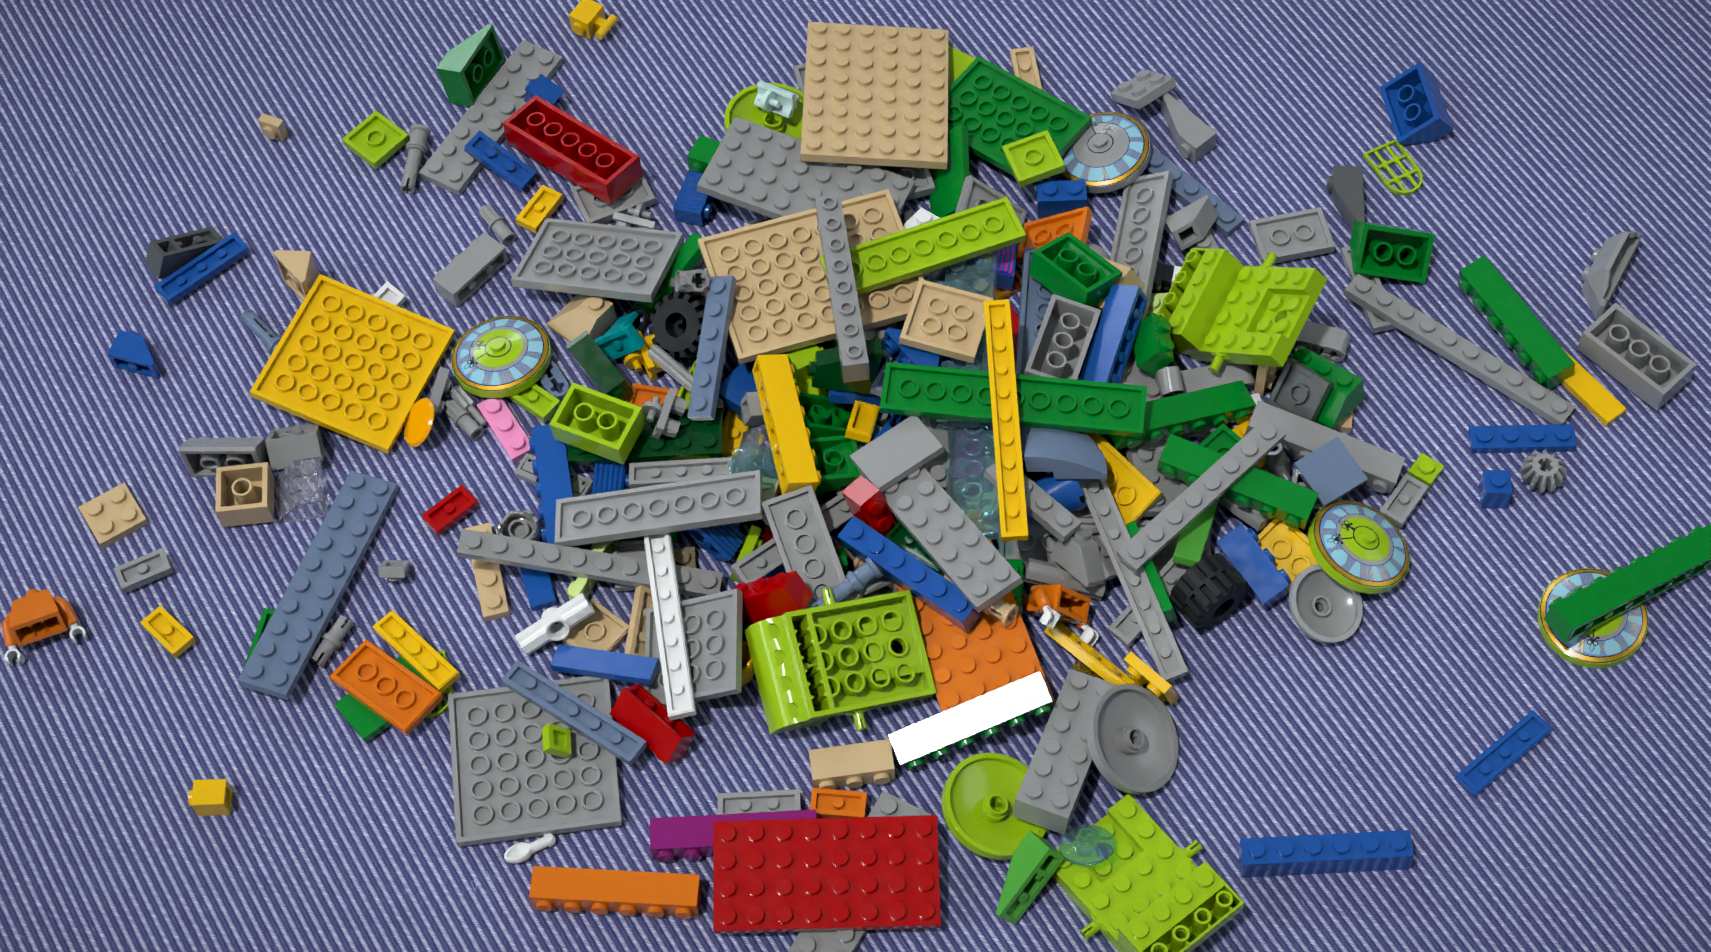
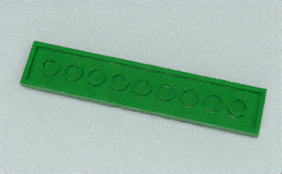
M886 362L880 413L992 423L989 371ZM1015 374L1020 426L1143 437L1147 386Z

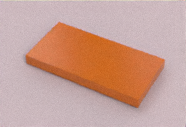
M367 639L329 676L334 684L406 736L444 698L441 692Z

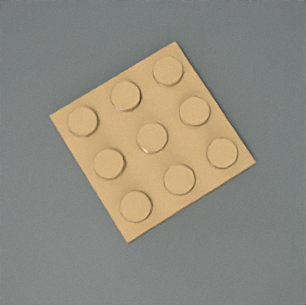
M919 279L899 338V344L974 364L985 330L983 301H990L994 298Z

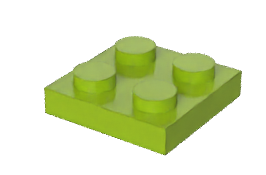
M377 110L342 138L345 147L374 169L381 166L410 141L409 134Z
M1048 130L1002 146L1003 154L1019 187L1066 171L1065 164Z

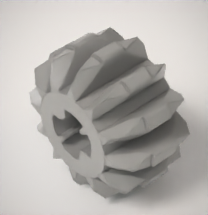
M1546 449L1542 451V454L1534 450L1531 456L1527 455L1524 458L1520 473L1523 475V484H1530V491L1537 488L1540 494L1544 493L1545 489L1552 493L1556 487L1560 488L1562 486L1563 478L1566 476L1567 471L1563 467L1564 459H1556V452L1549 455Z

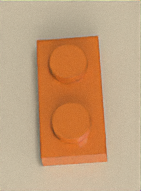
M812 788L810 810L816 809L817 818L865 817L867 792Z

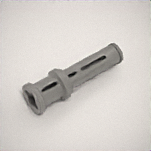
M414 124L409 130L411 137L410 141L406 144L408 155L399 190L405 194L407 186L409 188L408 194L415 192L421 158L427 152L426 142L427 138L431 135V130L425 125Z

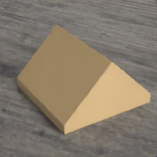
M274 251L273 255L283 281L304 301L319 275L312 252Z

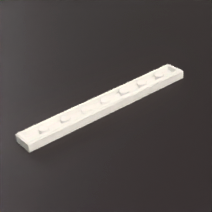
M671 532L644 536L667 712L671 721L697 715L672 536Z

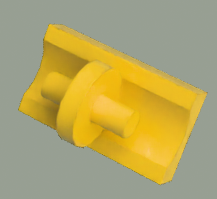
M639 331L638 333L645 344L637 352L629 353L624 359V364L626 368L635 369L636 372L642 371V365H644L650 382L658 380L656 373L663 371L648 356V350L654 345L652 339L655 335L643 337L641 331Z

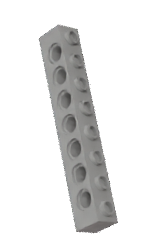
M840 193L816 196V217L843 381L846 383L869 380V360Z

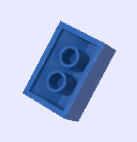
M1420 62L1379 87L1400 145L1434 142L1454 130L1435 75Z

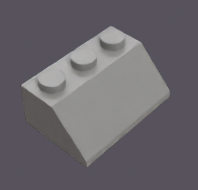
M206 436L189 438L179 446L178 450L191 477H216V467L268 462L269 464L266 440L257 436L249 438H235L232 436L224 438H210Z

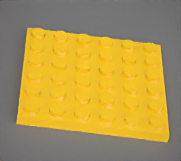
M319 274L249 391L250 397L389 454L405 425L411 407L419 400L452 341L455 330Z

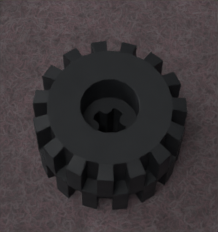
M681 292L666 295L663 297L664 303L657 302L654 306L657 310L656 314L651 313L649 320L653 321V326L649 327V334L655 335L652 342L654 345L660 346L672 358L696 360L706 298L702 295Z
M1216 553L1205 557L1190 567L1172 588L1169 599L1196 630L1202 631L1215 626L1227 618L1247 595L1249 584L1223 555Z

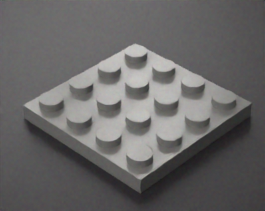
M732 589L681 601L695 702L741 693L743 592L739 589ZM652 607L646 609L645 657L658 658L660 666L652 685L644 684V689L667 708L654 609Z

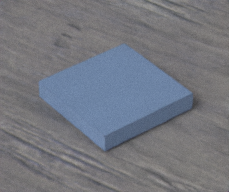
M1338 436L1293 464L1308 488L1319 493L1317 501L1322 508L1368 480Z

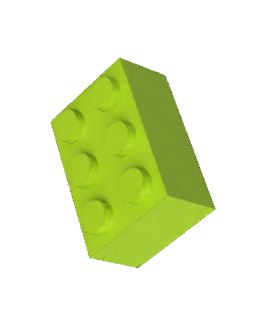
M572 382L549 425L555 440L624 465L646 424L642 407Z

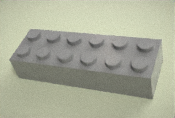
M1073 669L1069 670L1016 796L1013 817L1063 835L1066 834L1094 764L1086 736L1088 713L1094 700L1105 690L1117 686L1116 684Z

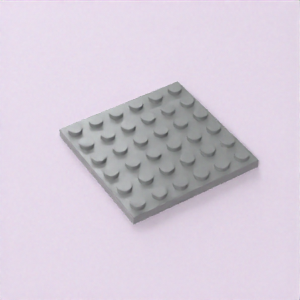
M584 676L552 681L613 720V717L609 714L612 710L610 679ZM507 687L448 694L455 832L458 847L538 837L548 833L561 834L622 826L617 758ZM550 723L571 730L572 754L570 756L562 758L543 752V726Z

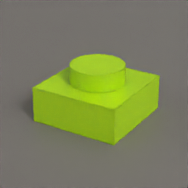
M1421 453L1407 474L1428 485V489H1430L1442 473L1444 465Z
M550 723L542 727L544 753L562 758L572 754L570 729Z

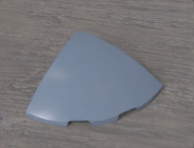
M1031 427L1024 454L1026 472H1053L1054 479H1107V465L1104 454L1088 435L1077 431Z

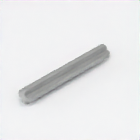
M653 345L648 350L649 358L691 393L694 375L660 346ZM718 397L717 408H723V400Z

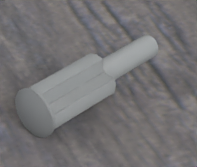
M461 385L455 386L450 391L449 395L465 411H469L481 427L485 426L487 421L474 406L476 402Z

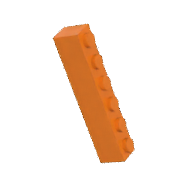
M533 866L529 899L533 908L543 912H549L552 909H563L568 913H579L580 910L599 915H604L608 912H619L624 916H634L636 913H641L655 918L663 917L664 915H675V917L680 919H690L692 916L699 917L702 882L700 874Z

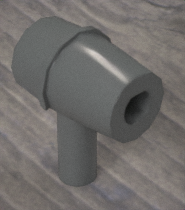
M1279 443L1265 456L1266 468L1273 475L1291 482L1292 478L1289 474L1290 460L1283 445Z

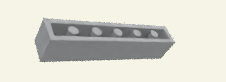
M1258 400L1244 436L1268 416L1286 433V437L1280 442L1286 454L1298 458V460L1338 436L1368 478L1363 484L1371 487L1376 492L1390 495L1398 480L1405 457Z

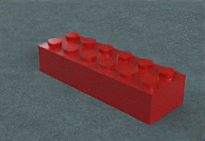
M537 95L503 122L507 142L609 205L613 204L643 177L640 157Z

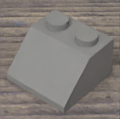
M312 422L270 430L265 441L272 471L279 470L280 473L294 470L295 466L304 465L305 468L316 467L320 465L319 462H323L325 456L322 426Z

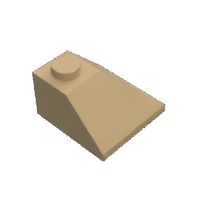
M577 294L546 324L570 343L585 331L595 340L617 318L614 304L605 297Z

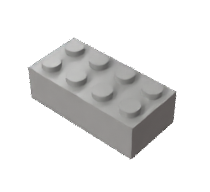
M1052 294L1023 375L1077 380L1101 310Z
M1617 303L1611 306L1582 332L1577 350L1656 411L1691 380L1697 365Z

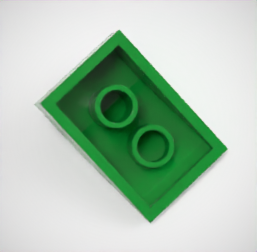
M493 24L486 25L449 50L436 67L450 103L474 106L479 95L506 60Z
M799 392L800 406L804 407L805 427L809 428L810 438L845 435L853 409L852 404L830 403L828 396Z
M845 435L810 438V447L815 451V467L821 475V483L816 488L815 496L849 485L861 476L859 469L850 458V455L858 450L856 440L845 438Z

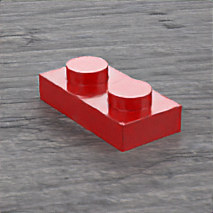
M460 485L423 513L421 517L439 537L476 509L479 504Z

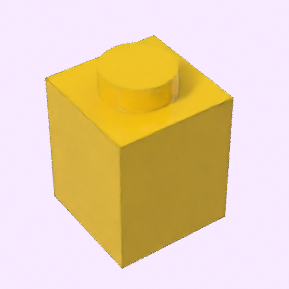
M227 779L194 780L193 790H189L188 793L189 806H192L197 816L230 815L233 789Z

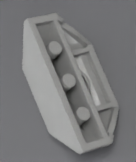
M1624 231L1606 239L1601 249L1596 247L1590 259L1593 264L1591 267L1586 266L1581 276V280L1584 281L1581 291L1595 319L1604 314L1639 246L1643 233Z

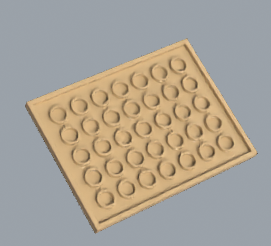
M808 22L800 161L947 169L949 30Z
M889 189L841 201L849 247L904 230ZM816 208L698 239V246L709 277L733 275L737 280L729 336L739 365L755 361L757 355L780 354L836 339L827 278L820 265L819 257H822L823 254ZM923 275L858 295L863 331L906 320L919 279L924 280Z

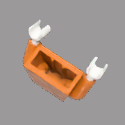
M1061 584L1033 585L1029 595L1024 597V610L1040 617L1039 621L1042 624H1049L1052 628L1055 627L1057 622L1076 624L1079 630H1084L1079 638L1090 646H1093L1099 638V633L1089 626L1090 622L1087 619L1091 598Z
M30 589L26 592L25 597L14 600L11 611L1 625L5 647L9 649L5 653V660L13 666L12 659L17 655L18 661L24 664L25 656L17 650L16 645L21 647L68 631L67 627L71 628L69 635L75 645H77L75 640L77 634H83L87 641V633L83 627L78 626L79 620L70 602L59 596L52 597L50 591L46 589L42 591Z

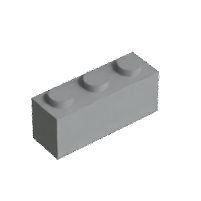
M484 232L478 238H475L461 254H457L450 264L437 272L433 278L436 293L458 308L509 262L506 248Z

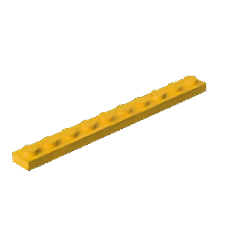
M1010 300L983 301L1001 542L1028 540Z

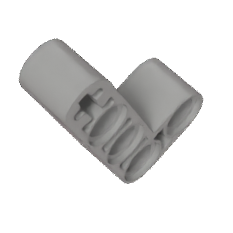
M1306 321L1291 352H1296L1301 346H1304L1329 361L1341 362L1344 360L1347 352L1350 334L1343 329Z
M1223 363L1218 374H1215L1208 370L1209 366L1180 371L1178 366H1170L1158 370L1154 378L1159 388L1160 398L1241 380L1246 388L1249 389L1255 386L1252 367L1248 364Z

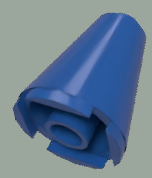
M1047 472L1035 482L1070 513L1087 508V502L1081 504L1079 497L1084 494L1077 479H1054L1053 472ZM1027 513V523L1036 521Z

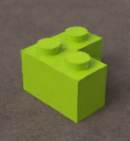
M814 344L786 352L789 363L794 367L793 379L795 385H798L800 393L828 396L826 389L812 387V378L807 375L809 362H814L817 351L824 350L822 346L818 347Z

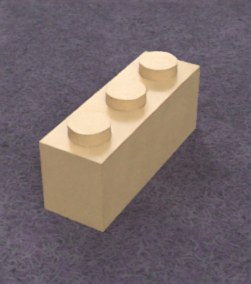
M890 739L809 750L814 788L836 789L848 787L854 789L861 787L863 784L875 783L883 785L895 780Z

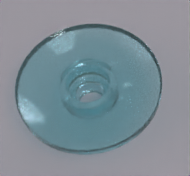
M746 444L737 448L729 460L730 474L760 470L763 492L772 488L778 480L772 452L757 444ZM753 462L758 463L760 467H756Z
M1081 825L1071 828L1065 835H1062L1059 841L1060 853L1065 856L1067 861L1077 865L1101 863L1107 860L1115 850L1113 835L1105 828L1096 825Z

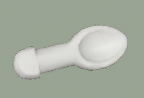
M548 833L531 843L519 842L514 844L505 852L504 859L512 864L522 863L528 860L533 853L546 847L554 846L556 837Z

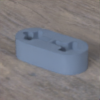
M550 361L547 371L551 372L552 377L549 378L544 373L538 382L545 391L562 402L569 390V384L558 366L553 361ZM554 385H557L563 391L558 393L554 390Z

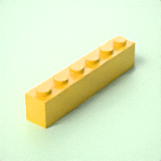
M787 354L757 355L752 372L782 495L812 485L815 493L817 486H820L821 475L815 467V451L810 447V431L808 427H805L804 407L800 406L799 387L795 385L793 379L794 367L789 363Z

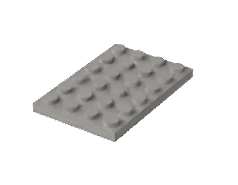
M546 218L512 276V286L652 303L684 241L683 233Z

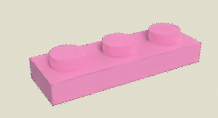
M488 398L477 404L478 411L487 421V425L513 465L521 461L526 453L534 454L530 451L529 438L502 398Z

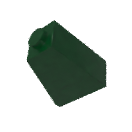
M586 331L566 345V348L584 376L598 392L626 401L634 394L625 378Z
M876 338L865 341L869 360V380L844 383L838 347L817 351L814 362H809L807 375L812 378V387L873 395L870 393V390L878 375L883 354L881 339Z

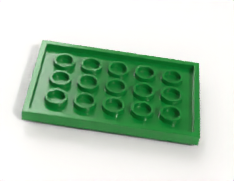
M980 56L948 87V131L961 123L967 125L969 152L1012 176L1014 174L1003 154L1002 146L1048 130L1062 157L1092 124V117ZM1037 182L1031 183L1029 185L1034 187L1037 184Z

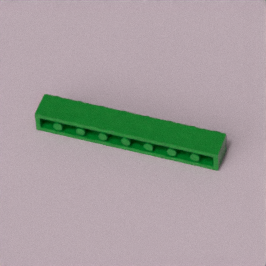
M1711 524L1703 528L1701 526L1696 527L1684 538L1678 536L1668 546L1664 548L1659 546L1644 558L1642 556L1637 557L1625 568L1622 566L1617 567L1609 576L1605 578L1600 576L1593 580L1589 586L1576 588L1564 599L1562 597L1556 598L1549 604V611L1544 620L1565 644L1710 569Z

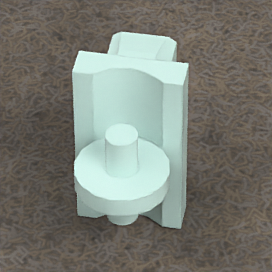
M764 81L757 82L758 93L754 100V105L761 107L762 110L767 112L772 111L787 118L793 117L794 109H797L799 103L798 94Z

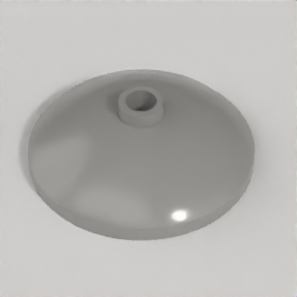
M1319 564L1304 569L1292 582L1289 591L1290 611L1297 626L1308 637L1321 643L1332 644L1341 642L1354 634L1360 625L1363 614L1360 592L1351 590L1335 581ZM1315 605L1318 606L1319 612L1316 610Z

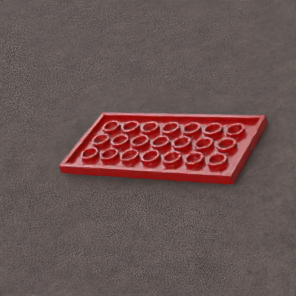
M937 815L713 821L714 934L941 928Z

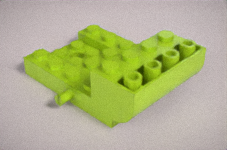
M1191 248L1179 273L1175 276L1168 294L1164 297L1157 315L1166 318L1171 324L1169 331L1171 340L1174 343V349L1172 350L1189 355L1195 361L1212 362L1208 370L1215 374H1218L1223 363L1283 367L1327 279L1316 268L1273 267L1278 256L1272 252L1267 253L1263 264L1260 266H1243L1226 249Z
M832 587L824 588L821 590L824 606L785 612L781 616L756 622L745 630L770 735L821 725L827 719L841 715L853 716L856 731H862L867 729L863 714L867 710L926 699L937 693L910 590L836 603ZM892 641L901 643L903 648L901 654L893 652L891 649Z
M1129 793L1107 810V815L1068 845L1064 843L1057 848L1065 856V859L1051 877L1091 921V923L1080 930V934L1084 936L1085 940H1089L1090 937L1100 931L1118 952H1191L1239 914L1244 907V902L1206 861L1199 867L1193 864L1191 858L1203 849L1197 840H1194L1185 849L1177 846ZM1101 847H1106L1111 850L1112 855L1108 858H1101L1097 855L1096 851Z

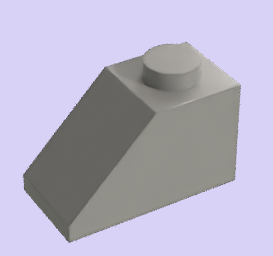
M1079 528L1063 543L1058 539L1050 556L1086 588L1104 584L1105 576L1098 543L1089 536L1086 530Z

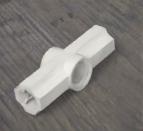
M581 593L559 608L551 607L546 609L540 620L516 634L515 637L523 651L530 655L552 640L560 641L568 636L570 628L596 612L586 595Z

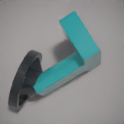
M639 305L633 306L626 312L625 316L617 319L605 335L594 340L610 361L643 347L645 342L637 332V328L643 315V325L639 330L642 335L648 327L649 313L646 308Z

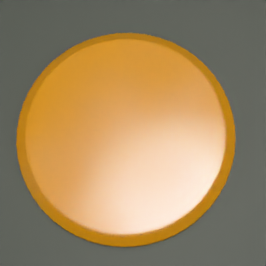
M428 398L418 400L411 407L406 419L404 436L407 444L411 447L421 445L431 431L434 421V405Z

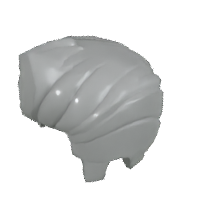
M529 509L525 511L510 510L498 524V535L539 542L541 540V526L537 517Z

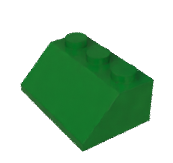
M1354 220L1350 240L1353 272L1425 283L1435 234L1424 230Z
M1067 232L1033 251L1029 275L1058 296L1096 308L1101 305L1109 294L1111 286L1116 285L1122 277V272L1071 233Z
M1301 346L1290 357V359L1299 361L1334 383L1315 422L1335 430L1364 400L1363 379L1304 346ZM1287 361L1285 362V364H1284V366H1283V368H1282V371H1281V373H1280V375H1279V377H1278V380H1279V378H1280V376H1281V374H1282V372H1283V370H1284V368H1285V366H1286Z

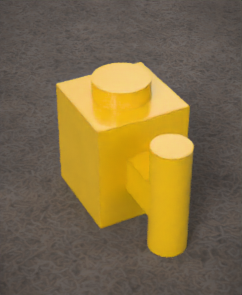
M581 0L569 14L571 30L575 34L589 39L595 35L597 39L602 40L618 21V18L613 14L606 20L604 6L593 0Z

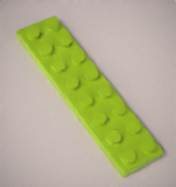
M1004 197L849 247L857 296L1026 241V233L1009 199ZM822 256L819 257L820 265L826 276L824 260Z

